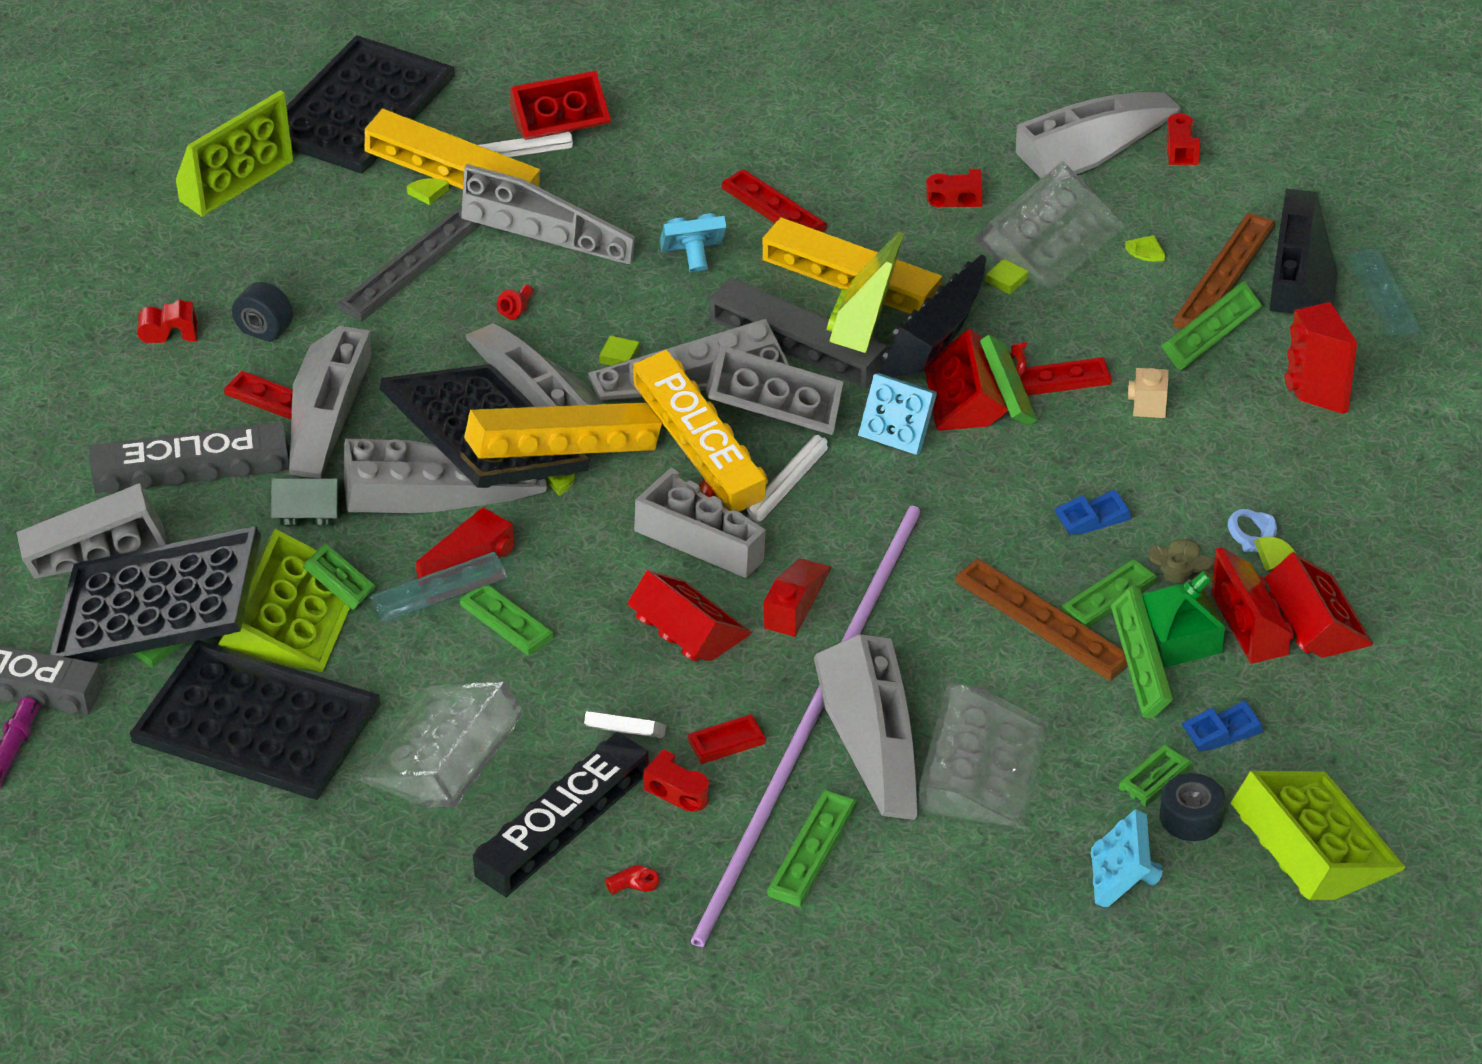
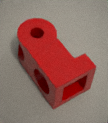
M1177 113L1168 117L1166 144L1169 165H1199L1200 140L1199 138H1192L1193 119L1189 115Z
M969 169V174L949 176L937 173L930 175L926 180L927 202L934 207H982L981 169Z
M663 749L644 770L645 791L686 811L697 812L707 807L709 803V780L707 776L698 771H688L675 764V754Z

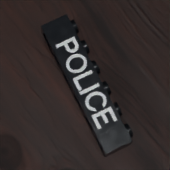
M618 731L607 740L599 743L589 756L583 761L577 762L569 773L559 781H555L548 791L536 801L530 802L521 814L511 822L504 824L493 838L476 849L472 855L475 877L507 898L644 779V770L649 765V751Z

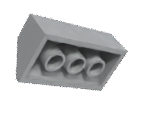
M720 345L711 367L706 394L712 400L832 435L835 428L843 381Z

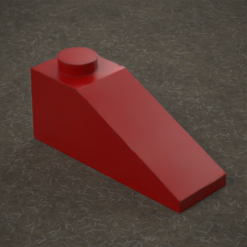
M482 507L415 561L418 584L426 586L491 565L500 557L507 556L514 547L513 524Z
M799 558L779 575L763 601L764 629L796 637L831 570V566Z

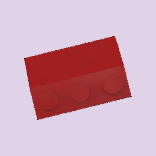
M597 71L513 86L510 89V108L516 129L524 140L611 124Z
M1331 302L1295 310L1293 324L1290 326L1291 346L1287 350L1288 372L1284 376L1288 390H1293L1300 401L1341 414L1348 413L1357 349L1356 339Z
M970 328L951 342L925 368L928 389L937 392L932 411L938 431L988 427L1008 411L980 344V340L983 337Z
M1223 547L1216 548L1211 596L1250 664L1289 655L1290 642L1293 641V630L1290 623L1283 620L1277 601L1269 596L1263 577L1257 575L1251 563Z
M1292 552L1264 577L1271 590L1268 592L1271 599L1274 598L1278 606L1281 607L1284 612L1282 615L1283 620L1290 623L1297 635L1295 641L1305 653L1309 654L1312 652L1324 658L1369 647L1374 644L1334 576Z
M650 570L645 572L627 603L637 612L635 617L649 626H656L659 629L658 635L672 644H679L682 647L680 652L695 662H698L699 659L713 661L752 633L685 580Z

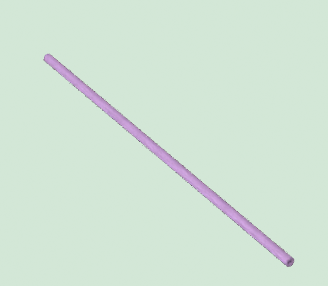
M910 506L841 642L861 633L921 513L918 507ZM820 685L691 939L693 945L704 947L824 707Z

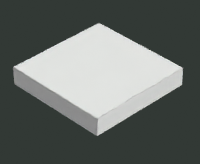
M587 711L585 714L584 724L592 728L656 738L665 736L666 725L656 721Z

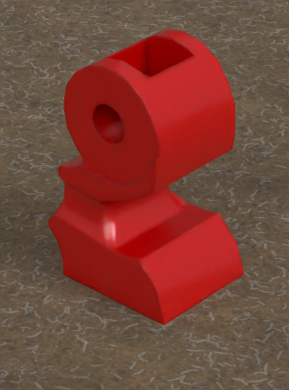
M179 299L174 304L165 303L162 310L156 307H146L138 314L137 335L145 343H165L170 330L176 327L181 331L182 339L188 342H197L198 321L193 301L188 302Z

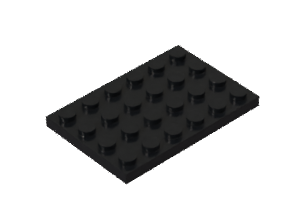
M356 35L286 105L292 150L363 174L378 158L376 155L365 152V128L382 108L414 120L455 76L454 66Z
M491 364L381 378L380 390L477 488H489L493 485L506 483L516 484L519 481L542 480L546 477L572 475L573 473L588 471L590 459L585 454L479 459L464 438L470 410L535 407Z
M253 526L75 563L72 568L50 655L90 662L241 632L261 534L257 527Z
M198 640L191 646L131 730L130 737L133 743L318 800L378 709L380 697L379 694Z

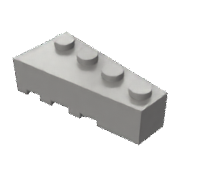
M672 467L635 499V532L744 578H747L764 562L766 530L737 510L728 511L725 509L723 501L716 496L709 498L701 493L700 486L693 481L685 482L680 479L679 472Z
M140 483L16 532L22 560L34 579L70 572L75 563L168 544L164 526Z

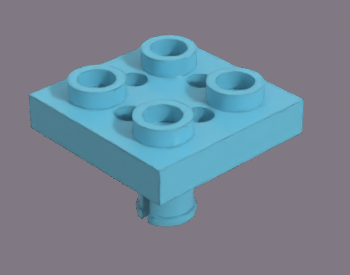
M709 213L699 216L696 220L686 221V218L669 220L667 224L663 225L659 241L661 252L686 249L689 272L707 270L708 264L706 262L704 246L722 244L726 230L725 216L716 217V214Z
M880 373L874 374L858 436L915 455L920 454L937 392ZM880 405H883L881 407V411H885L883 414H881L878 410ZM890 425L894 426L893 428H891V431H895L894 434L889 432Z
M1137 809L1133 810L1123 820H1120L1107 835L1096 841L1091 848L1095 904L1099 906L1109 907L1139 880L1154 886L1162 876V865L1150 860L1147 814Z

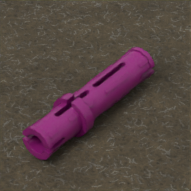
M21 698L10 721L7 720L3 726V735L0 740V788L24 740H28L31 734L30 727L40 710V705L35 704L36 701L31 698Z

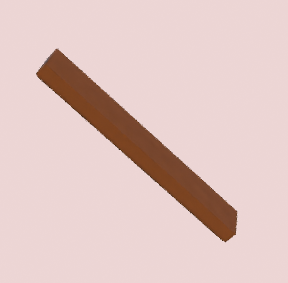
M1247 212L1173 319V326L1181 329L1236 286L1275 229L1276 221Z
M979 558L956 575V583L1109 681H1112L1128 667L1124 650Z

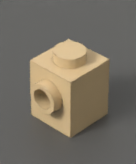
M1136 368L1135 381L1129 380L1128 400H1134L1133 416L1165 418L1168 370Z

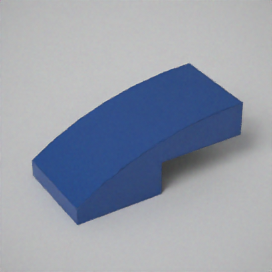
M1115 489L1089 502L1082 495L1054 509L1055 514L1069 535L1084 534L1131 519L1129 509Z
M1245 700L1219 714H1216L1214 709L1210 708L1182 723L1183 729L1198 751L1216 749L1263 732L1261 722Z

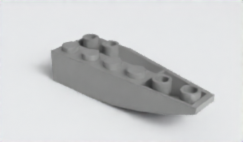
M1165 92L1116 94L1090 99L1018 124L1016 154L1047 185L1101 165L1166 123L1169 116L1181 113V107Z
M466 164L464 168L461 219L626 264L632 263L635 236L524 179Z
M766 319L667 349L674 360L678 359L682 363L685 374L690 381L694 380L698 384L700 391L707 389L711 367L720 345L789 365ZM661 351L589 372L588 377L599 400L642 398V395L634 386L633 364Z
M492 323L466 334L467 341L485 361L491 364L535 407L604 404L583 380L498 325Z
M339 326L310 345L293 383L289 474L307 478H322L371 361L370 330Z
M345 439L344 493L348 512H439L513 501L546 492L547 488L545 479L519 481L516 484L506 483L493 485L489 488H477L432 444L397 439Z
M859 634L817 653L814 657L825 709L881 815L915 820L917 817V793L913 741L904 686L892 639Z

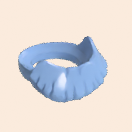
M1240 509L1235 511L1228 519L1229 532L1242 545L1243 552H1258L1254 540L1261 537L1245 534L1238 526V517L1245 516L1252 519L1253 523L1260 528L1261 537H1275L1277 534V524L1274 517L1263 512Z

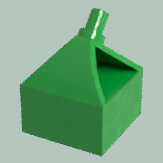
M1205 570L1193 580L1188 579L1182 584L1142 594L1163 668L1222 653L1225 625L1203 590L1213 580L1212 576Z

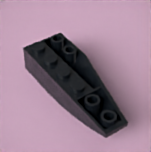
M1286 189L1269 311L1294 313L1297 309L1331 302L1334 305L1337 269L1317 193L1314 191Z
M981 254L973 262L968 261L960 274L954 273L947 286L941 285L933 298L928 297L924 301L919 311L914 309L906 323L900 322L891 336L895 341L892 346L887 348L881 358V363L884 365L880 374L897 377L922 372L955 339L979 293L986 264V257Z

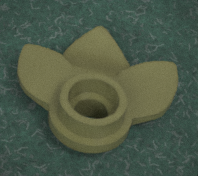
M1188 539L1173 541L1170 547L1154 545L1149 548L1148 552L1150 561L1160 566L1164 579L1174 583L1186 582L1193 572L1208 571L1214 565V559L1199 555L1198 544Z

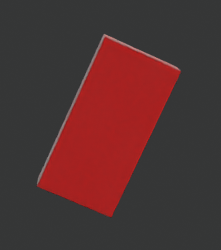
M752 714L687 734L688 742L700 764L765 744V736Z

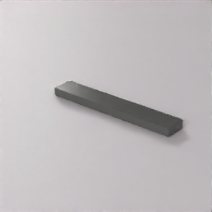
M457 207L338 303V310L362 322L481 226V224L461 219L462 209Z

